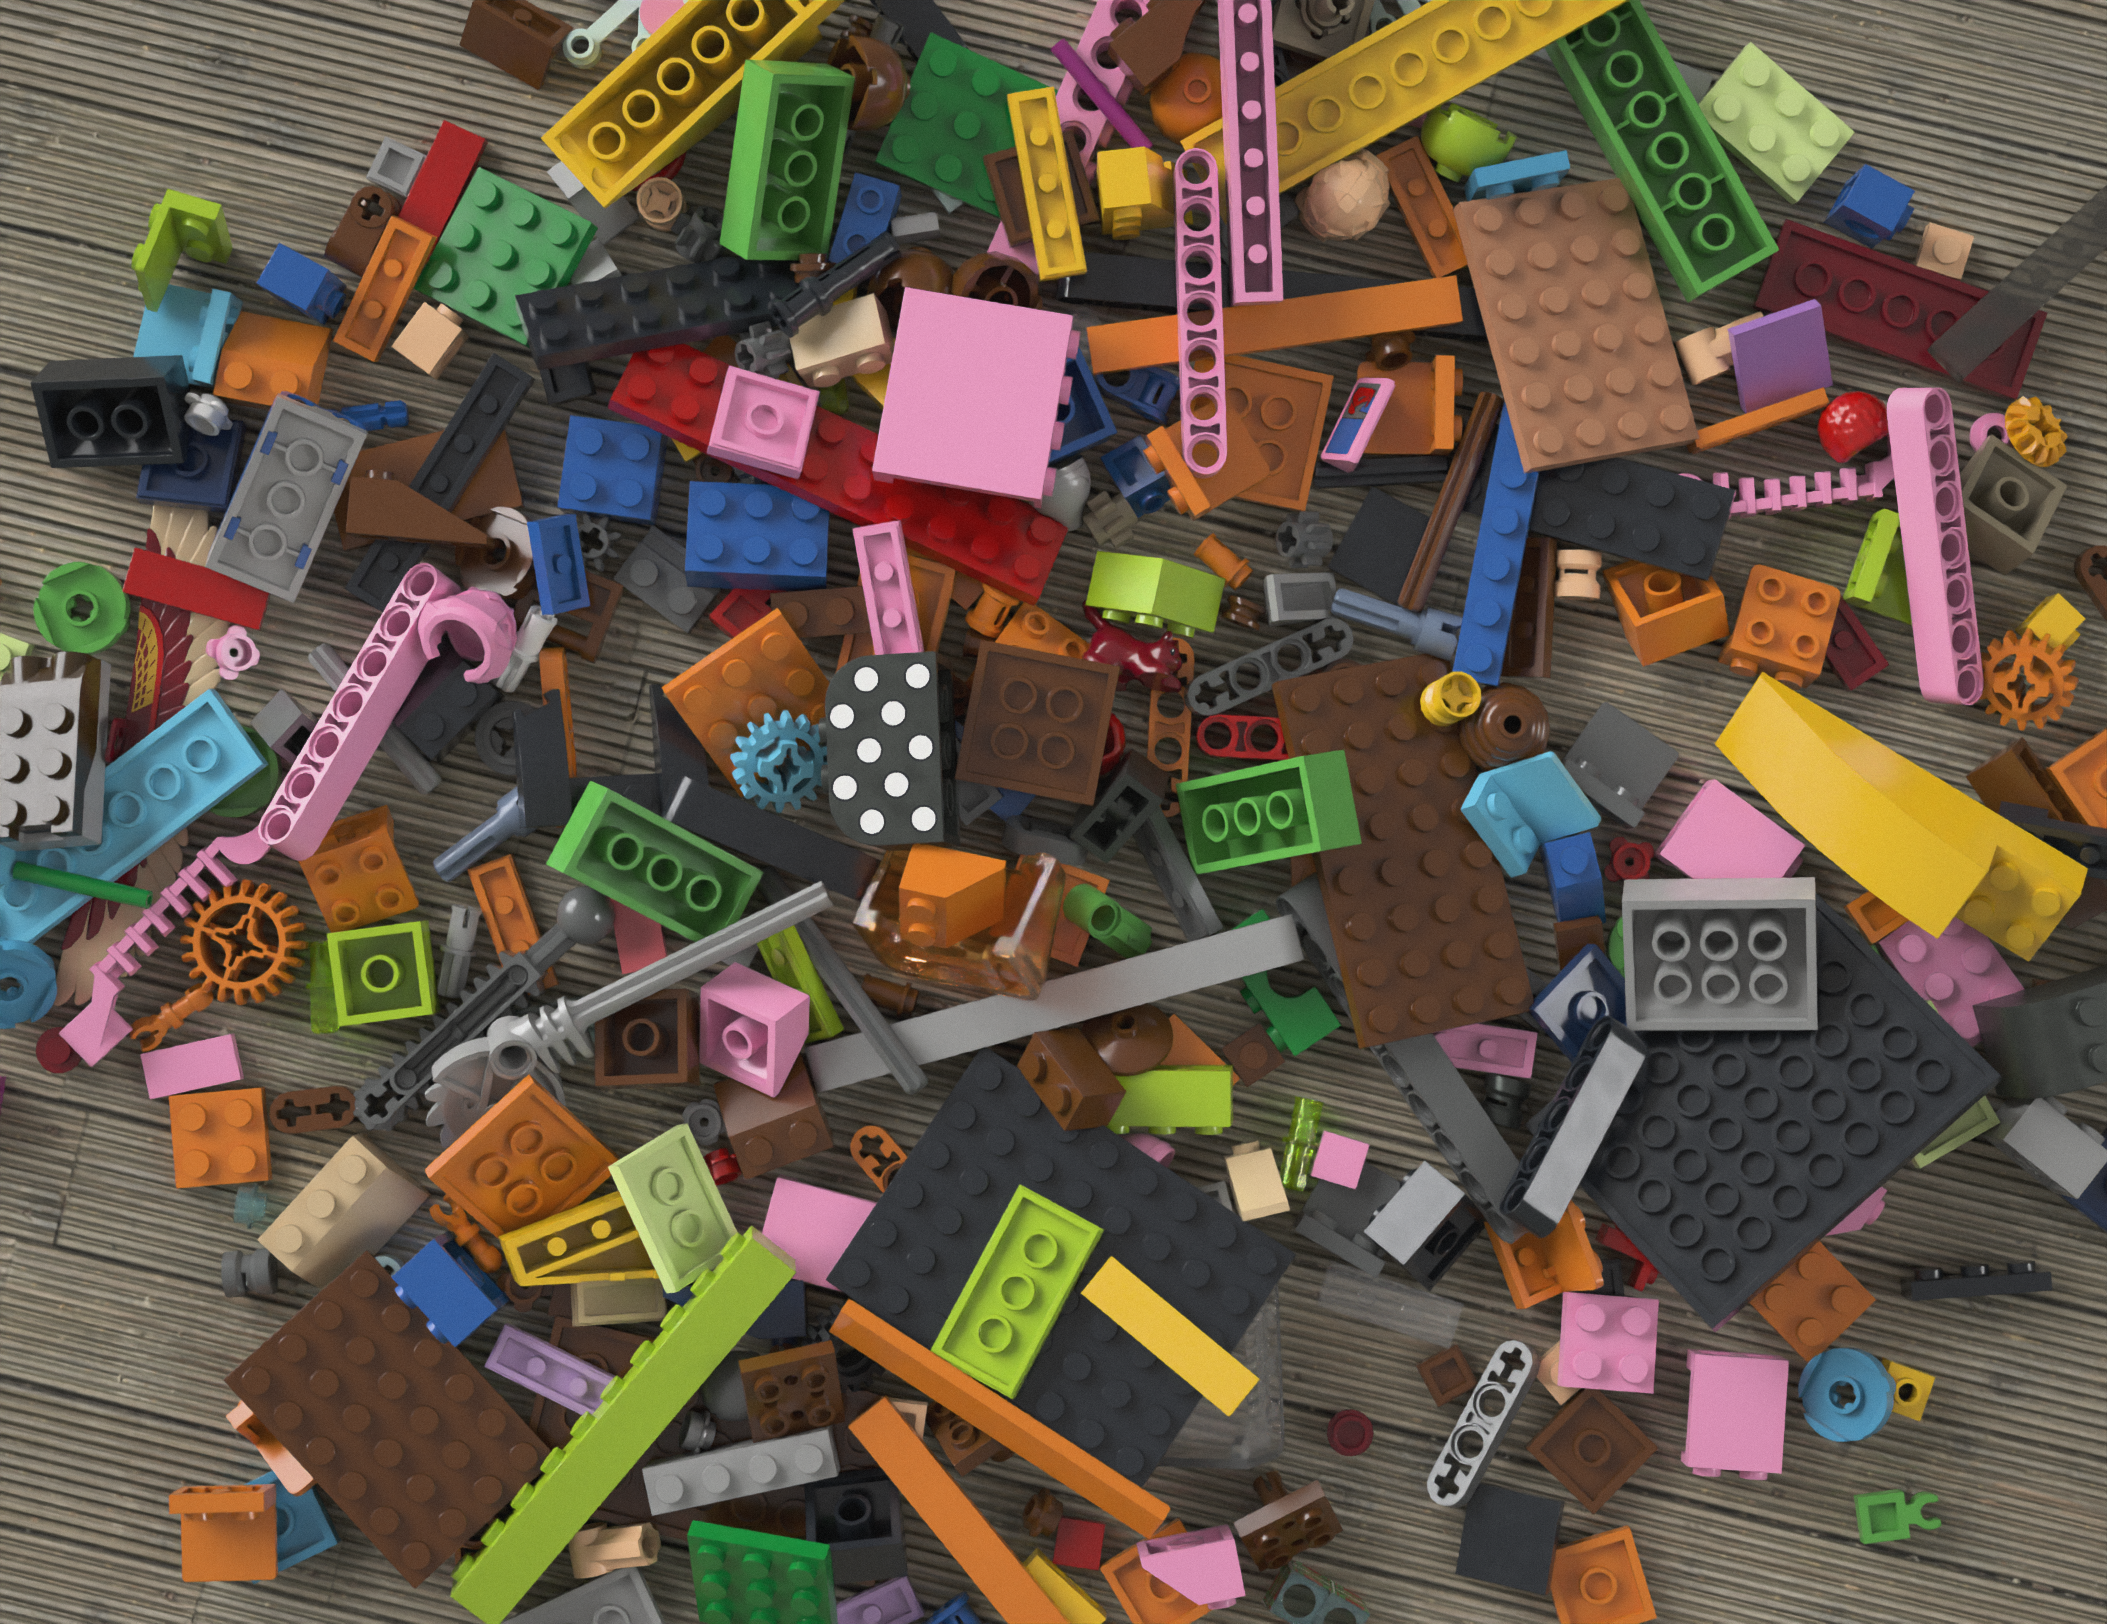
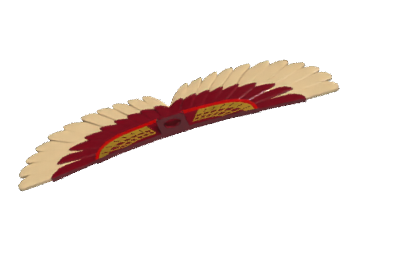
M154 505L151 525L147 529L146 550L205 567L207 555L219 528L212 526L209 529L208 511ZM141 598L136 653L125 719L115 717L112 721L105 754L106 763L111 764L208 689H215L222 679L219 669H217L219 665L213 657L207 655L206 645L209 640L220 639L226 635L230 627L229 622ZM119 731L118 742L114 751L115 739ZM187 827L114 881V883L152 891L153 900L151 904H155L161 898L160 892L170 884L173 885L177 880L175 872L179 873L182 870L183 853L180 845L187 847L189 843ZM93 897L72 914L61 946L63 951L56 976L57 996L53 1005L61 1006L65 1004L74 993L76 1005H82L92 998L94 974L89 969L109 954L106 951L117 941L120 942L126 936L124 931L130 925L139 922L144 916L142 914L145 910L144 908ZM152 926L146 932L150 938L152 935V928L154 930H157L154 926ZM136 945L129 951L134 958L135 953L140 957L145 955ZM124 972L123 974L120 975V977H121V978L126 977V976H127V973Z

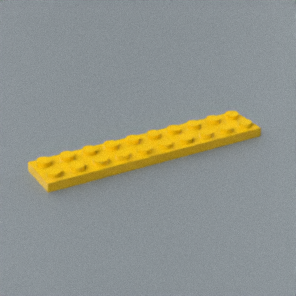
M1432 0L1275 88L1279 195L1313 177L1320 170L1351 156L1629 0ZM1222 117L1180 142L1185 151L1193 148L1204 149L1211 153L1216 160L1218 168L1219 215L1226 225ZM1192 163L1203 183L1208 178L1206 169L1199 163Z

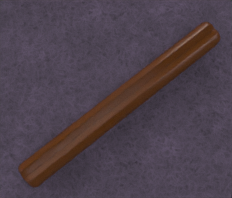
M1481 391L1478 395L1399 595L1398 604L1405 609L1420 613L1424 608L1503 408L1504 400L1496 394Z

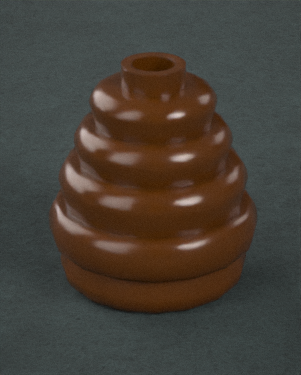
M1508 682L1499 683V687L1489 685L1481 689L1479 707L1473 714L1459 720L1457 726L1462 748L1469 759L1484 771H1490L1542 754L1547 746L1550 734L1548 712L1538 696L1524 686ZM1508 716H1513L1520 722V729L1515 734H1510L1504 729V720Z

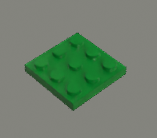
M930 32L910 79V93L907 99H905L898 115L892 120L874 163L1000 219L982 158L985 155L1016 146L1007 94L1050 86Z
M479 167L418 278L414 289L530 349L516 311L515 295L567 286L598 227L592 222Z
M692 1521L687 1539L699 1622L708 1624H838L830 1545L701 1521Z

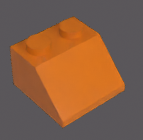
M241 311L221 350L213 395L225 403L269 411L277 394H280L281 391H287L302 396L318 405L333 329Z
M1632 560L1602 571L1626 639L1643 667L1730 635L1724 596L1712 576L1709 582Z
M913 844L899 886L900 939L909 940L911 943L921 947L936 946L948 948L1002 921L1006 912V861L930 844Z

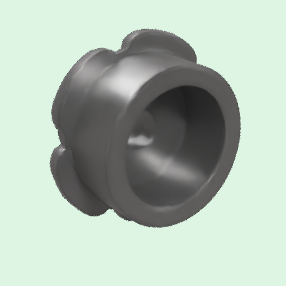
M703 1099L701 1103L692 1102L683 1112V1124L688 1123L694 1139L699 1141L701 1145L715 1143L719 1139V1134L724 1133L726 1130L720 1106L713 1100ZM705 1117L708 1119L709 1123L707 1126L700 1124L701 1118Z
M705 1410L701 1413L688 1411L682 1423L678 1446L691 1450L692 1455L699 1454L700 1448L709 1450L713 1443L716 1423L710 1421V1413Z

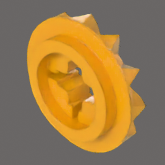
M2022 396L2008 406L2005 413L2006 431L2012 445L2025 460L2039 467H2049L2058 462L2059 458L2067 452L2063 442L2068 436L2060 429L2059 424L2062 419L2054 417L2051 405L2043 406L2036 396L2029 399Z

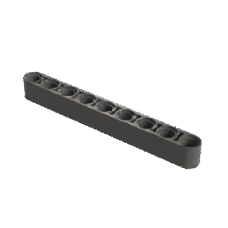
M1313 872L1278 896L1276 906L1281 916L1293 915L1301 947L1352 1021L1317 872ZM1433 1034L1370 1047L1494 1232L1509 1244H1513L1526 1234L1527 1230L1501 1214L1499 1210L1500 1200L1519 1165V1161Z

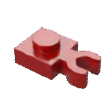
M734 588L709 615V620L728 637L733 639L772 612V609L767 605L771 602L770 593L788 591Z

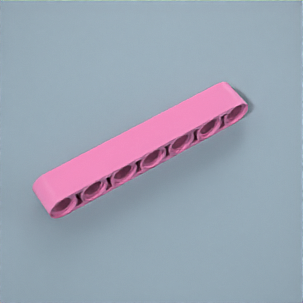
M1193 148L1180 155L1173 173L1181 439L1184 462L1194 477L1205 479L1217 474L1227 457L1219 193L1216 160L1206 150ZM1199 163L1206 169L1208 178L1203 183L1192 184L1184 178L1182 169L1187 164ZM1190 210H1201L1209 218V226L1202 231H1193L1185 224L1184 215ZM1195 256L1203 257L1209 262L1211 273L1205 278H1194L1186 270V261ZM1196 303L1205 304L1212 311V321L1203 326L1193 324L1187 315L1188 307ZM1196 350L1207 351L1213 357L1214 368L1206 373L1196 372L1189 364V355ZM1201 396L1212 400L1216 408L1215 416L1209 420H1199L1194 417L1190 409L1192 400ZM1202 443L1211 445L1217 453L1216 464L1207 468L1197 465L1192 458L1193 447Z
M1898 388L1892 392L1888 399L1887 420L1920 690L1924 699L1930 703L1973 705L1982 695L1984 679L1952 404L1948 393L1942 388Z
M430 563L416 564L405 574L259 823L261 840L292 860H306L318 849L429 659L423 651L418 633L419 619L426 603L445 599L449 595H457L462 592L459 585ZM441 630V638L445 633L443 630Z

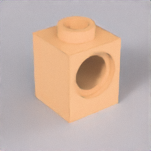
M424 302L391 347L437 381L469 336L459 327L464 321L460 316L442 303L435 310Z

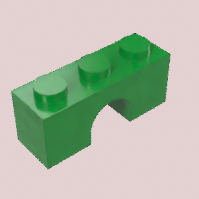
M1259 909L1230 930L1270 919L1263 909ZM1267 970L1240 977L1246 987L1240 990L1239 993L1254 1015L1260 1010L1263 1011L1272 1025L1265 1031L1280 1053L1288 1048L1290 1053L1296 1056L1341 1026L1315 986H1310L1296 996L1282 997L1270 987L1267 979Z

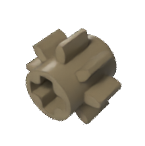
M1104 490L1087 501L1086 505L1091 512L1083 516L1082 520L1099 547L1110 541L1116 550L1134 538L1130 528L1137 524L1139 520L1121 493L1110 499Z

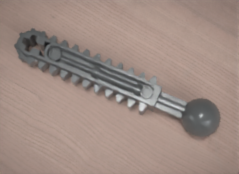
M587 885L575 887L565 893L558 904L556 912L557 923L528 950L519 951L517 954L510 950L501 951L498 956L503 967L495 963H489L486 966L490 976L489 980L482 976L476 977L473 980L476 992L463 989L460 992L463 1001L462 1005L455 1001L449 1002L446 1005L449 1017L442 1014L435 1015L432 1018L436 1027L435 1030L427 1026L422 1027L419 1030L422 1042L410 1039L405 1043L408 1055L400 1051L392 1055L395 1067L383 1064L378 1068L381 1078L377 1079L371 1076L364 1080L365 1084L354 1092L356 1097L354 1103L355 1110L353 1111L354 1116H358L369 1131L385 1129L388 1132L395 1129L398 1123L406 1121L409 1118L408 1107L415 1110L420 1108L423 1103L419 1094L425 1095V1092L434 1085L432 1066L442 1055L462 1043L487 1037V1030L494 1021L505 1016H517L514 1008L515 1005L523 1009L531 1006L528 993L537 997L546 992L542 980L549 974L547 970L576 943L582 945L595 944L609 934L615 920L614 905L610 898ZM392 1090L396 1091L399 1095L392 1097L385 1105L386 1110L379 1113L375 1109L379 1102L377 1097L388 1094Z

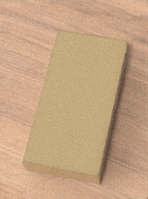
M641 1278L625 1279L624 1281L604 1280L570 1283L572 1326L663 1321L667 1315V1300L663 1297V1285L660 1279Z

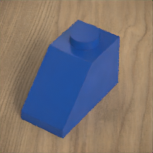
M1586 832L1541 843L1539 852L1557 922L1599 915L1602 924L1606 923L1602 876L1591 833Z

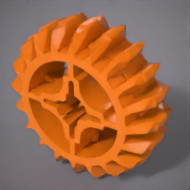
M244 879L240 885L239 892L235 884L228 887L223 886L224 897L216 889H211L208 895L211 906L201 901H195L192 906L201 917L199 919L193 917H186L183 923L187 927L193 928L194 934L181 936L180 943L193 944V952L183 954L182 961H197L198 966L190 971L189 976L191 979H198L204 975L207 976L201 987L203 992L209 993L219 985L217 993L219 1001H228L234 991L236 1005H245L249 998V992L255 1003L265 1002V988L273 996L280 995L282 988L277 980L278 978L288 984L294 983L296 977L287 969L288 966L303 967L305 964L302 958L293 956L294 950L308 948L307 941H295V933L303 932L307 927L304 922L291 924L290 919L299 912V908L296 905L289 906L284 910L281 909L287 899V894L278 892L269 900L271 894L270 884L261 883L255 892L253 881ZM243 903L251 904L247 915H242L238 924L233 928L215 924L217 919L229 908ZM264 912L267 913L276 926L279 947L269 942L264 936L263 925L265 919L262 918ZM246 931H248L247 940L253 942L254 946L262 949L243 950L242 956V953H240L242 945L237 943L236 939L226 935H246ZM210 937L212 940L220 943L225 950L226 956L223 964L226 967L225 973L219 968L212 956ZM253 958H267L274 961L271 967L256 979L250 981L238 980L241 970H246Z

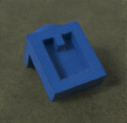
M1141 435L1100 457L1113 482L1127 500L1137 518L1144 514L1158 511L1167 501L1171 500L1167 493V490L1171 489L1166 475L1164 472L1156 475L1143 454V450L1148 448Z

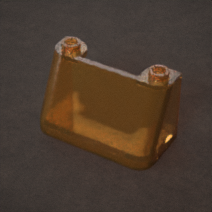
M886 850L852 921L854 928L882 965L902 975L1031 1001L1039 997L1047 978L1066 880L1061 863L1055 857L1039 852L1035 855L1025 856L1019 866V870L1006 868V912L1004 919L948 948H941L936 946L921 947L911 943L909 940L900 939L899 886L911 850Z

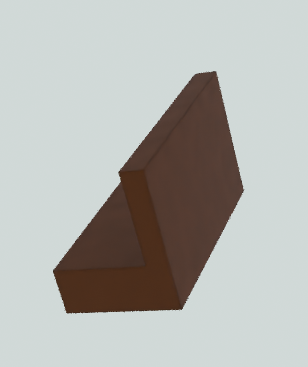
M474 0L459 45L533 88L540 90L543 87L552 58L563 48V42L573 30V27L526 0Z

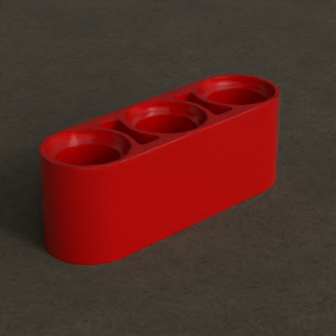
M1212 715L1201 723L1196 732V744L1200 751L1208 757L1273 762L1289 759L1279 718ZM1220 724L1227 728L1230 734V741L1225 748L1217 750L1207 745L1204 733L1208 726ZM1265 726L1274 732L1276 744L1271 751L1261 752L1253 747L1251 733L1255 728Z

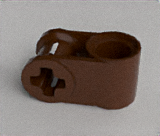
M367 186L358 190L352 197L340 224L333 231L326 245L325 259L362 278L390 217L399 216L401 205L392 194L375 186ZM372 202L384 208L381 217L373 215L368 211L369 205Z

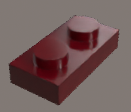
M1840 594L1824 659L1845 690L1850 692L1889 666V663Z

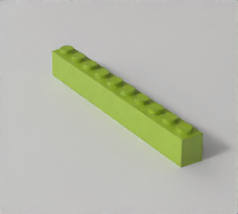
M752 1225L743 1236L737 1232L726 1243L720 1254L724 1259L713 1272L707 1268L699 1275L690 1289L694 1294L683 1307L676 1304L667 1313L660 1325L664 1330L655 1341L651 1343L649 1340H646L640 1345L630 1360L633 1367L623 1379L617 1375L608 1383L600 1396L603 1402L593 1414L586 1411L577 1420L570 1431L573 1438L564 1449L561 1450L559 1447H556L550 1452L540 1467L543 1474L533 1485L528 1482L524 1484L512 1499L510 1506L513 1509L503 1521L499 1518L492 1521L481 1536L480 1541L484 1544L472 1557L467 1553L456 1564L450 1574V1577L453 1578L450 1597L486 1624H500L796 1274L795 1259Z

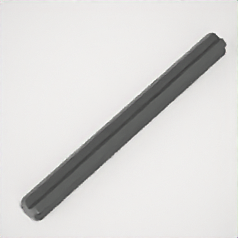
M768 866L761 870L764 873L757 884V888L770 906L793 895V892L774 867ZM809 917L795 924L794 926L813 965L904 1091L909 1095H913L923 1089L928 1084V1078L812 918Z

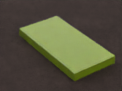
M1019 1184L930 1351L962 1372L1009 1398L1015 1399L1101 1238L1104 1229Z

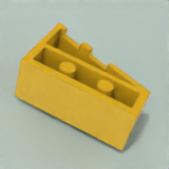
M1147 147L1098 152L1096 186L1102 235L1112 234L1114 240H1127L1139 237L1141 230L1174 227L1173 173L1175 163L1167 161L1164 162L1163 166L1162 156ZM1183 168V176L1188 181L1187 170ZM1192 210L1184 215L1186 225H1193Z
M619 1190L498 1236L513 1279L520 1286L570 1284L604 1280L624 1281L625 1279L641 1278L659 1279Z

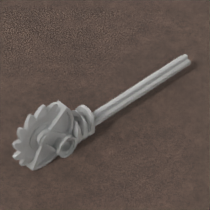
M820 881L577 1001H570L566 996L557 999V1009L548 1005L539 1008L540 1017L529 1013L522 1017L505 1016L497 1019L487 1030V1037L470 1040L452 1048L432 1066V1077L436 1084L432 1085L425 1092V1099L436 1103L427 1114L426 1125L433 1127L442 1124L440 1141L443 1148H448L528 1074L566 1107L562 1079L559 1074L561 1072L559 1060L563 1058L569 1065L574 1066L576 1065L575 1052L580 1051L586 1058L595 1056V1045L587 1029L590 1024L833 906V901L829 896L826 886ZM509 1046H519L518 1048L512 1050L505 1049Z

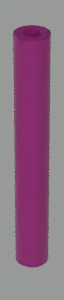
M1063 38L1057 42L1050 51L1130 147H1147L1151 150L1154 146L1066 39Z

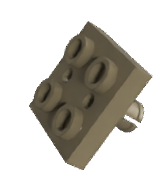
M1277 0L1272 15L1273 45L1324 61L1365 38L1375 0H1299V9L1295 5V0ZM1341 20H1343V21H1347V20H1348V22H1347L1346 25H1343L1342 23H1340ZM1310 31L1313 32L1315 36H1320V38L1318 40L1312 38Z

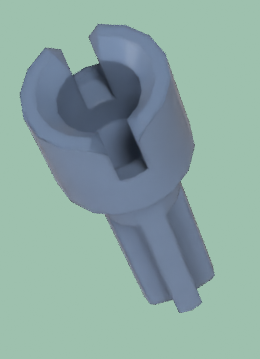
M1343 588L1337 590L1331 605V612L1334 615L1411 639L1410 644L1414 645L1413 650L1449 661L1452 657L1457 643L1455 636L1458 628H1461L1463 617L1429 606L1420 613L1413 612Z
M517 786L497 800L496 814L434 859V869L444 881L450 882L511 836L527 837L538 829H520Z

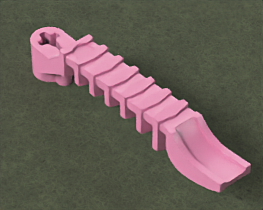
M1887 436L1888 455L1880 461L1865 464V475H1856V467L1841 468L1839 470L1840 488L1831 489L1830 471L1814 473L1815 491L1806 492L1805 476L1789 477L1790 495L1781 496L1780 479L1764 480V498L1755 499L1754 477L1738 479L1739 501L1733 502L1728 519H1731L1732 516L1749 518L1755 516L1756 513L1765 512V515L1780 513L1784 509H1791V512L1806 509L1807 506L1816 505V508H1825L1832 506V503L1841 502V505H1850L1858 501V499H1866V502L1878 500L1883 497L1882 489L1894 478L1890 436ZM1728 472L1714 473L1713 484L1729 488ZM1679 474L1693 479L1701 480L1699 477L1692 474Z
M259 825L241 836L217 837L209 847L206 846L195 855L197 859L177 874L179 878L173 885L170 884L160 892L161 898L155 904H151L149 909H145L142 912L144 916L139 922H135L124 931L126 936L120 942L117 941L106 950L109 954L89 969L94 974L92 1002L59 1032V1035L90 1067H93L133 1030L115 1011L118 994L125 988L118 977L124 972L131 977L142 967L129 953L131 948L136 945L147 957L159 948L146 932L154 926L166 937L176 928L164 915L167 909L171 906L182 919L194 909L181 895L187 888L203 903L208 900L211 888L199 876L205 868L222 886L228 887L238 881L216 857L220 852L237 864H250L262 859L272 847L261 840Z

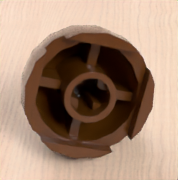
M849 36V39L841 38L834 44L828 56L827 64L855 77L847 130H877L896 118L910 93V78L906 73L899 54L884 41L870 37Z
M911 247L901 250L902 255L900 258L878 270L870 279L866 295L875 294L887 311L890 328L898 330L905 287L951 294L953 269L926 248Z
M996 251L980 253L963 262L953 274L950 295L1037 310L1042 309V296L1038 294L1039 287L1037 282L1039 280L1037 275L1026 264L1013 256Z

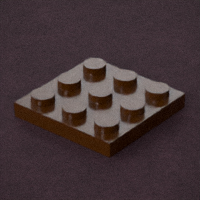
M981 640L955 779L1093 806L1120 666Z

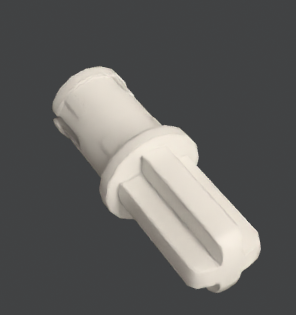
M538 605L530 607L522 626L517 631V641L506 669L500 677L493 679L495 686L508 693L515 691L531 663L539 661V652L543 647L542 645L557 623V618H554L555 615H542L541 606Z

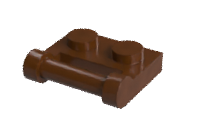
M585 570L590 606L565 613L592 623L589 635L585 636L556 624L546 640L581 654V659L595 664L601 653L606 634L625 587ZM536 579L530 585L526 596L517 600L513 614L516 621V633L522 626L530 607L534 605L535 601L540 603Z

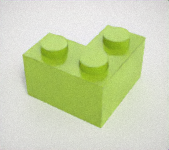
M1097 551L1086 605L1103 610L1102 619L1129 624L1130 618L1136 617V624L1162 629L1164 623L1168 625L1166 631H1171L1173 635L1193 638L1195 631L1214 633L1225 578L1164 558Z

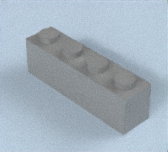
M830 1425L753 1443V1439L712 1447L709 1450L702 1449L696 1455L688 1452L647 1462L642 1471L651 1514L654 1516L837 1477L841 1467L833 1428Z

